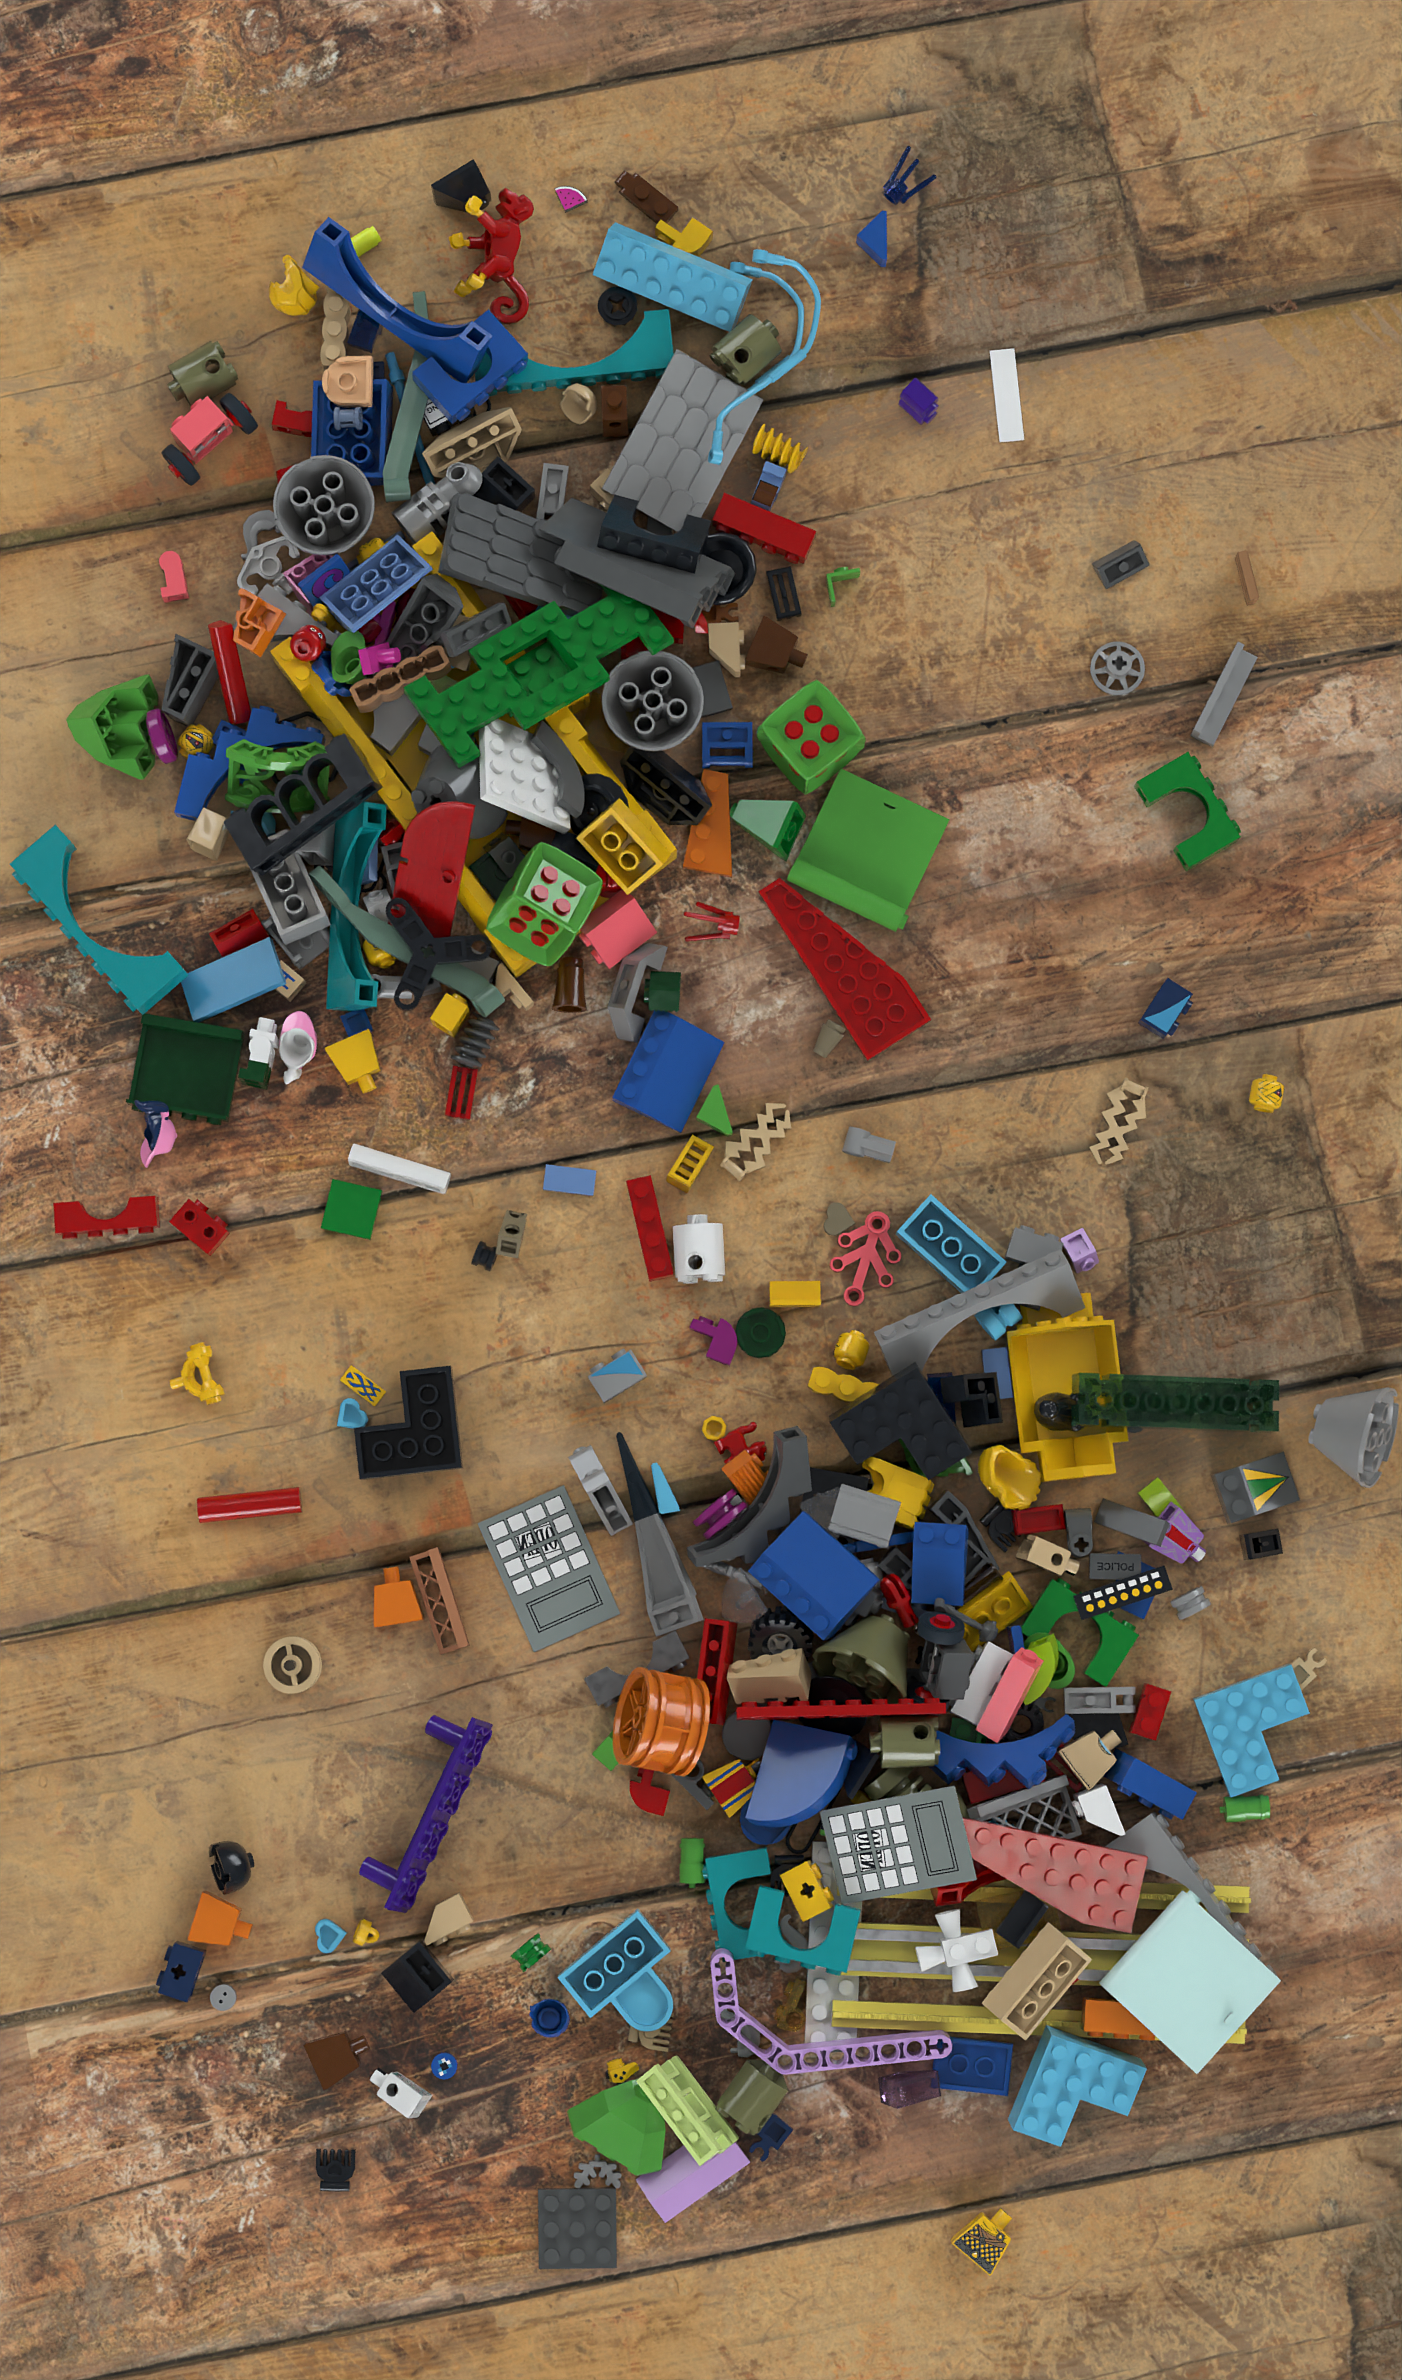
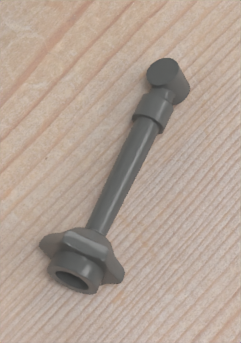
M935 1599L934 1610L936 1612L951 1614L979 1630L980 1642H990L996 1638L998 1634L996 1621H986L980 1624L957 1611L953 1606L945 1604L944 1599Z

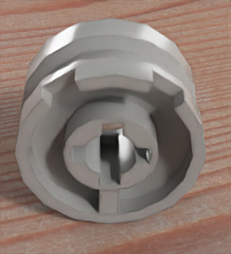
M1202 1586L1192 1589L1170 1601L1172 1607L1178 1611L1177 1616L1179 1620L1187 1618L1211 1605L1209 1598H1205L1203 1594L1205 1591Z

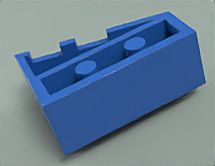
M1116 1748L1113 1755L1117 1761L1103 1777L1118 1784L1117 1790L1129 1797L1132 1793L1138 1795L1137 1801L1151 1808L1153 1804L1160 1808L1158 1813L1171 1820L1173 1816H1176L1183 1820L1197 1792Z

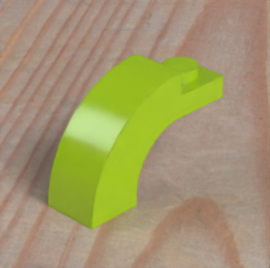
M1054 1633L1031 1642L1028 1650L1035 1652L1044 1662L1023 1701L1025 1705L1032 1703L1045 1692L1055 1674L1059 1651Z

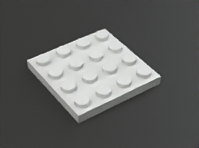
M496 719L479 729L480 799L565 834L570 830V814L557 804L559 794L558 772L555 765L552 766L541 750L531 742L533 734L500 719Z

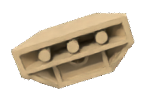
M511 407L482 412L440 434L424 450L422 455L432 475L435 477L444 478L448 467L456 462L473 464L482 473L497 456L504 462L508 461L522 429Z

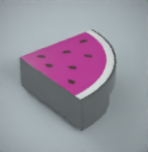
M560 186L555 188V193L565 213L588 203L585 195L574 187Z

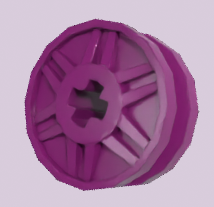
M734 1489L718 1498L693 1521L696 1527L706 1522L710 1525L703 1534L707 1540L716 1532L721 1531L747 1507L744 1501L735 1506L730 1503L737 1494Z

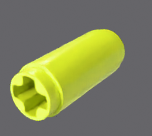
M373 226L364 229L351 238L358 257L376 247L382 241Z

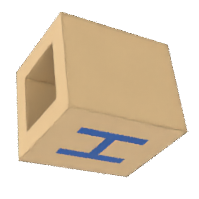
M281 960L280 965L286 984L275 990L291 1002L305 986L306 981Z

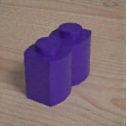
M914 378L901 392V399L898 405L920 425L924 422L928 424L937 415L936 410L939 407L937 404L939 398L920 380Z

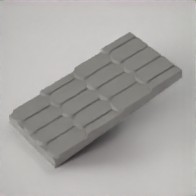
M676 349L602 489L613 495L639 501L638 510L679 532L687 514L702 517L759 410L763 398L754 394L724 417L722 422V462L720 465L709 463L708 455L712 447L713 431L716 428L718 415L728 404L748 390Z

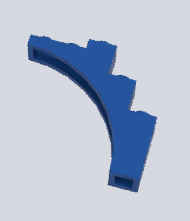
M260 706L259 709L252 707L245 736H242V732L234 729H228V732L220 731L213 760L210 755L196 752V756L188 755L174 813L179 818L196 821L202 809H207L216 790L228 777L229 758L226 757V748L243 739L257 745L272 747L273 750L285 747H300L315 741L325 745L326 738L324 734H321V730L313 727H306V730L296 728V724L282 721L281 724H278L279 716L274 712L273 708L267 706Z
M1065 1714L1052 1726L1033 1736L1014 1742L998 1744L972 1743L936 1731V1739L940 1740L938 1765L928 1767L948 1785L953 1780L957 1781L960 1779L967 1767L988 1787L994 1782L998 1783L1005 1776L1006 1770H1008L1025 1787L1030 1789L1034 1784L1039 1785L1046 1777L1047 1769L1044 1760H1050L1055 1755L1057 1748L1063 1742L1067 1743L1074 1736V1720Z

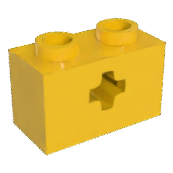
M446 993L430 1017L433 1026L455 1038L470 1015L468 1004L466 1003L467 1000L456 993L452 996Z
M811 1860L780 1875L803 1922L834 1907L832 1904L834 1896L828 1886L824 1888L820 1880L823 1875L817 1863L812 1864ZM805 1883L808 1886H814L815 1890L812 1891L813 1897L809 1893H804Z

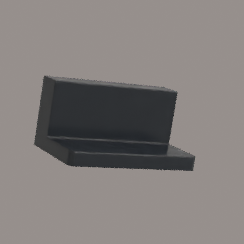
M1024 1889L995 1932L1019 1949L1049 1906Z

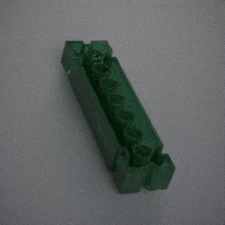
M1077 1373L1072 1375V1395L1078 1396V1404L1072 1405L1071 1426L1093 1427L1099 1425V1421H1102L1101 1427L1243 1432L1248 1431L1250 1426V1432L1273 1433L1279 1431V1411H1273V1402L1279 1401V1380L1259 1379L1251 1381L1250 1385V1379L1107 1374L1102 1376V1380H1100V1373ZM1097 1397L1104 1398V1404L1098 1403ZM1248 1402L1253 1404V1409L1247 1408Z

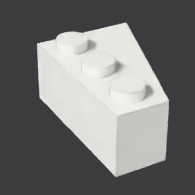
M989 1641L983 1647L978 1645L974 1652L975 1663L969 1672L970 1685L965 1691L964 1700L950 1699L949 1705L952 1707L949 1712L977 1726L1013 1654Z

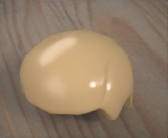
M576 383L568 386L562 392L564 398L560 402V407L571 422L580 425L587 422L595 414L597 409L596 397L587 386Z

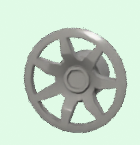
M1111 642L1103 645L1094 654L1090 665V673L1094 683L1099 689L1111 695H1124L1132 692L1141 683L1145 672V664L1140 652L1125 642ZM1117 647L1116 651L1109 656L1103 653L1108 648ZM1121 647L1129 649L1134 655L1129 656L1126 652L1121 651ZM1098 656H1100L1106 662V666L1095 669V662ZM1136 658L1140 664V672L1131 668L1132 662ZM1107 673L1109 675L1105 686L1099 682L1096 674ZM1127 675L1138 677L1137 681L1128 688L1125 677ZM1115 679H1119L1124 690L1116 691L1109 689Z

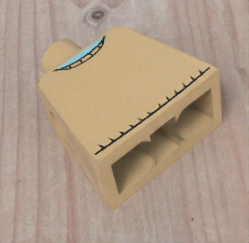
M1113 1730L1102 1738L1095 1731H1091L1062 1746L1057 1752L1085 1789L1089 1791L1117 1761L1111 1750L1122 1741Z

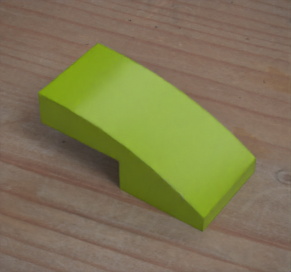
M1158 1477L1137 1493L1157 1518L1170 1502H1173L1183 1510Z

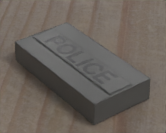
M1089 1553V1579L1122 1580L1141 1573V1554Z

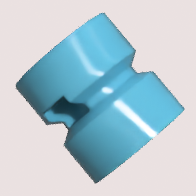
M1014 1304L991 1307L975 1314L976 1320L995 1341L1006 1333L1007 1326L1013 1327L1023 1319Z

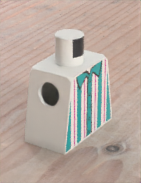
M377 2068L370 2078V2081L380 2088L377 2096L407 2118L419 2117L433 2096L399 2072L387 2074L382 2069ZM395 2085H397L398 2087L397 2094H395L394 2092Z

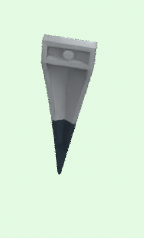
M619 1432L616 1437L637 1533L647 1612L657 1637L704 1619L695 1597L697 1593L622 1433Z

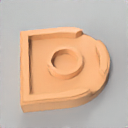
M372 356L340 357L324 371L322 387L332 403L345 408L372 407Z

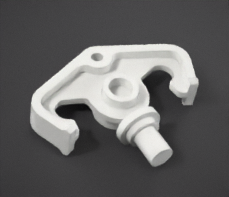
M284 536L254 546L238 576L237 585L239 589L243 588L257 596L258 588L256 585H249L246 579L258 573L264 579H274L272 584L274 586H281L289 595L293 590L283 573H281L282 564L276 555L280 547L285 545L289 548V556L299 558L298 549Z

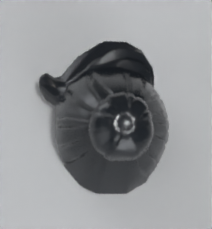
M1074 1391L1070 1395L1053 1392L1040 1397L1036 1401L1034 1409L1037 1421L1052 1431H1079L1083 1429L1088 1423L1089 1413L1086 1406L1079 1399L1081 1392Z

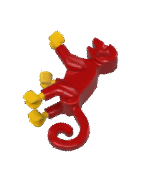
M504 188L498 195L501 203L495 206L502 218L494 220L486 211H481L482 200L472 196L468 199L465 209L469 214L478 217L477 220L486 229L480 237L468 236L467 240H464L463 234L460 232L449 236V241L453 249L467 246L468 249L485 250V261L468 276L466 282L462 280L458 282L454 293L460 297H465L472 290L475 291L481 288L485 279L488 280L490 278L497 283L504 281L516 295L518 309L512 315L503 314L501 306L509 309L513 307L514 301L509 297L501 296L491 302L490 312L501 324L510 325L522 320L529 309L527 292L513 274L514 260L521 241L519 224L532 216L534 207L531 200L524 194L518 197L516 193Z

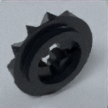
M620 286L608 288L601 294L598 300L599 315L603 318L604 322L612 324L614 327L616 325L625 326L626 323L634 319L637 312L636 297L630 290ZM623 301L622 309L624 312L617 310L612 314L613 305L611 302L618 304Z

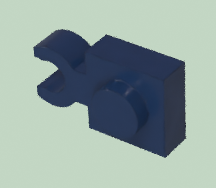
M773 2113L761 2131L757 2133L762 2139L752 2143L749 2152L753 2153L757 2147H761L764 2153L760 2157V2161H765L769 2156V2148L772 2146L778 2150L791 2134L793 2128Z

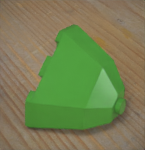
M150 674L101 690L78 704L66 718L75 741L97 761L139 780L144 779L154 767L155 755L151 752L152 742L147 729L146 715L148 711L154 709V706H158V693Z
M638 2079L603 2090L567 2111L574 2137L582 2142L585 2140L597 2148L596 2151L612 2161H618L635 2176L661 2170L666 2131L665 2119L636 2082Z

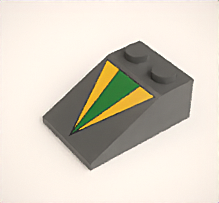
M1284 1452L1211 1475L1227 1524L1300 1500Z

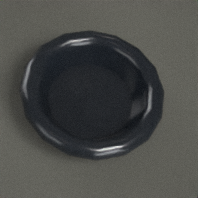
M725 532L709 534L702 555L731 567L735 573L725 596L717 594L713 605L730 604L743 597L753 585L757 571L755 555L748 543L737 535Z

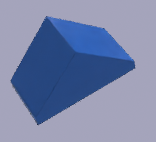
M881 211L857 235L856 244L880 267H886L887 211Z

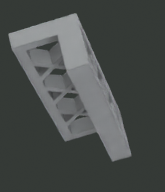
M1237 642L1190 735L1213 747L1258 658L1242 650L1244 644Z

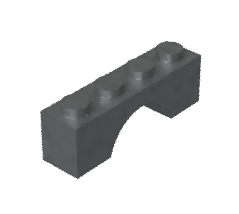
M676 1631L652 1642L653 1655L646 1667L648 1670L664 1672L672 1668L673 1672L687 1665L685 1660L689 1659V1656ZM606 1666L587 1676L584 1680L597 1705L604 1704L606 1708L618 1702L617 1696L621 1694L629 1675L618 1674Z

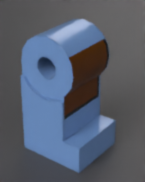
M765 461L751 504L771 511L786 477L787 469Z

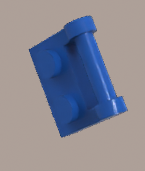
M702 722V768H710V766H745V768H753L752 722ZM710 749H745V756H710Z

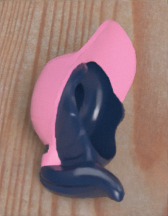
M135 1100L136 1107L145 1113L144 1119L147 1126L144 1131L145 1140L141 1146L140 1155L144 1166L147 1168L155 1155L171 1151L178 1135L174 1124L168 1119L169 1107L167 1104L161 1101Z

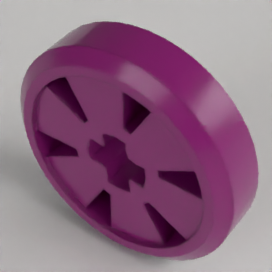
M159 708L148 711L146 724L157 756L165 764L176 761L178 758V748L165 713Z

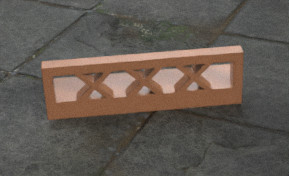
M439 1547L409 1557L440 1655L469 1646L467 1634ZM430 1556L433 1568L429 1575L419 1571L416 1560ZM434 1572H435V1575H436V1578H437V1579H435V1578L432 1577V1575H433ZM421 1575L427 1578L425 1584L423 1583ZM430 1580L439 1584L441 1592L437 1600L426 1593L425 1589ZM441 1597H443L444 1603L440 1602ZM429 1600L435 1602L432 1609ZM438 1604L447 1610L448 1618L445 1624L434 1618L433 1612ZM449 1621L451 1622L452 1628L447 1626ZM436 1624L443 1627L440 1633ZM445 1629L454 1632L457 1644L446 1648L443 1647L441 1636Z

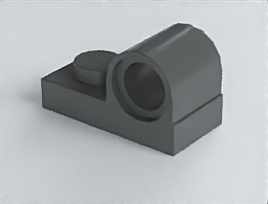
M699 1759L696 1763L700 1768L698 1775L694 1777L688 1775L677 1776L674 1773L671 1775L708 1810L714 1804V1801L711 1799L714 1794L704 1784L701 1787L696 1784L704 1774V1765Z

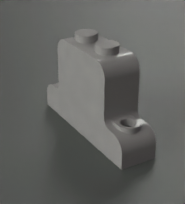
M592 1446L577 1448L573 1455L568 1458L610 1536L633 1525Z

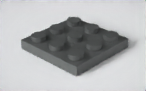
M615 2187L538 2188L539 2269L617 2268Z

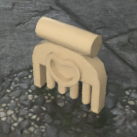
M669 2019V2020L667 2021V2023H670V2024L673 2022L672 2019ZM630 2025L628 2041L638 2042V2039H640L642 2046L648 2049L668 2052L669 2047L653 2045V2043L669 2045L668 2040L656 2039L655 2037L669 2038L670 2034L661 2032V2029L670 2031L672 2028L663 2025L654 2031H640Z

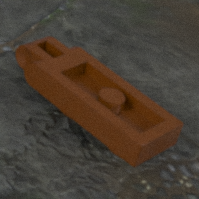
M624 170L615 180V184L621 188L619 193L656 224L660 220L668 223L677 213L678 206L637 173H634L632 176Z

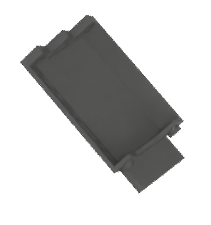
M574 498L568 500L539 528L540 531L565 541L563 546L557 549L554 557V564L559 570L564 571L567 569L680 619L685 626L692 629L701 611H710L717 594L725 596L735 575L731 567L704 555L701 556L694 574L599 548L597 544L606 512ZM640 528V529H642V530L645 531V532H648V533H650V534H654V533L649 532V531H647V530H645V529H643V528Z

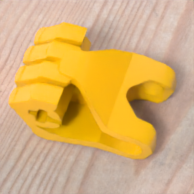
M869 1457L862 1464L864 1469L870 1471L874 1482L872 1489L867 1492L900 1501L901 1506L895 1525L914 1531L915 1522H919L917 1518L922 1520L925 1516L926 1510L922 1506L927 1507L930 1503L931 1497L928 1494H931L933 1491V1482L924 1476L884 1460Z

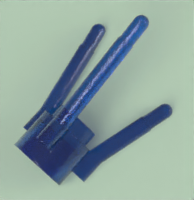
M910 146L906 147L889 180L883 186L882 194L894 205H897L899 202L904 204L911 196L936 179L934 174L906 193L908 187L904 181L914 170L919 160L915 159L900 179H896L911 150Z

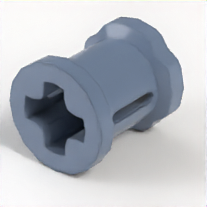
M335 407V429L341 430V428L356 427L357 430H361L363 426L362 409L356 407L352 410H341L339 407Z

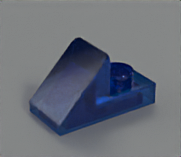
M359 309L347 344L372 353L378 334H382L383 326Z

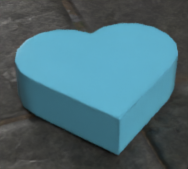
M352 1398L345 1399L340 1405L337 1426L354 1429L367 1425L368 1416L364 1411L360 1410L359 1403Z
M322 1919L315 1926L316 1935L319 1937L317 1946L323 1953L334 1951L347 1934L344 1929L330 1919Z

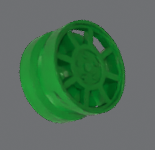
M539 1933L534 1935L511 1955L512 1959L520 1963L519 1968L523 1972L551 1950L548 1944L544 1945L540 1941L541 1935Z

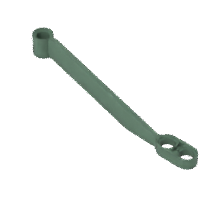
M425 291L413 292L415 314L429 320ZM416 350L414 351L383 469L386 503L411 500L408 475L429 399L413 381L412 372L427 360L425 356Z
M321 866L316 867L309 873V877L316 887L335 908L343 913L370 944L406 964L409 963L413 953L393 926L352 904L345 892ZM429 946L427 949H421L424 952V958L428 959L429 956L435 955ZM460 963L436 965L431 978L469 998L475 1009L483 1017H487L505 1002L501 992L494 985L490 984L485 977Z

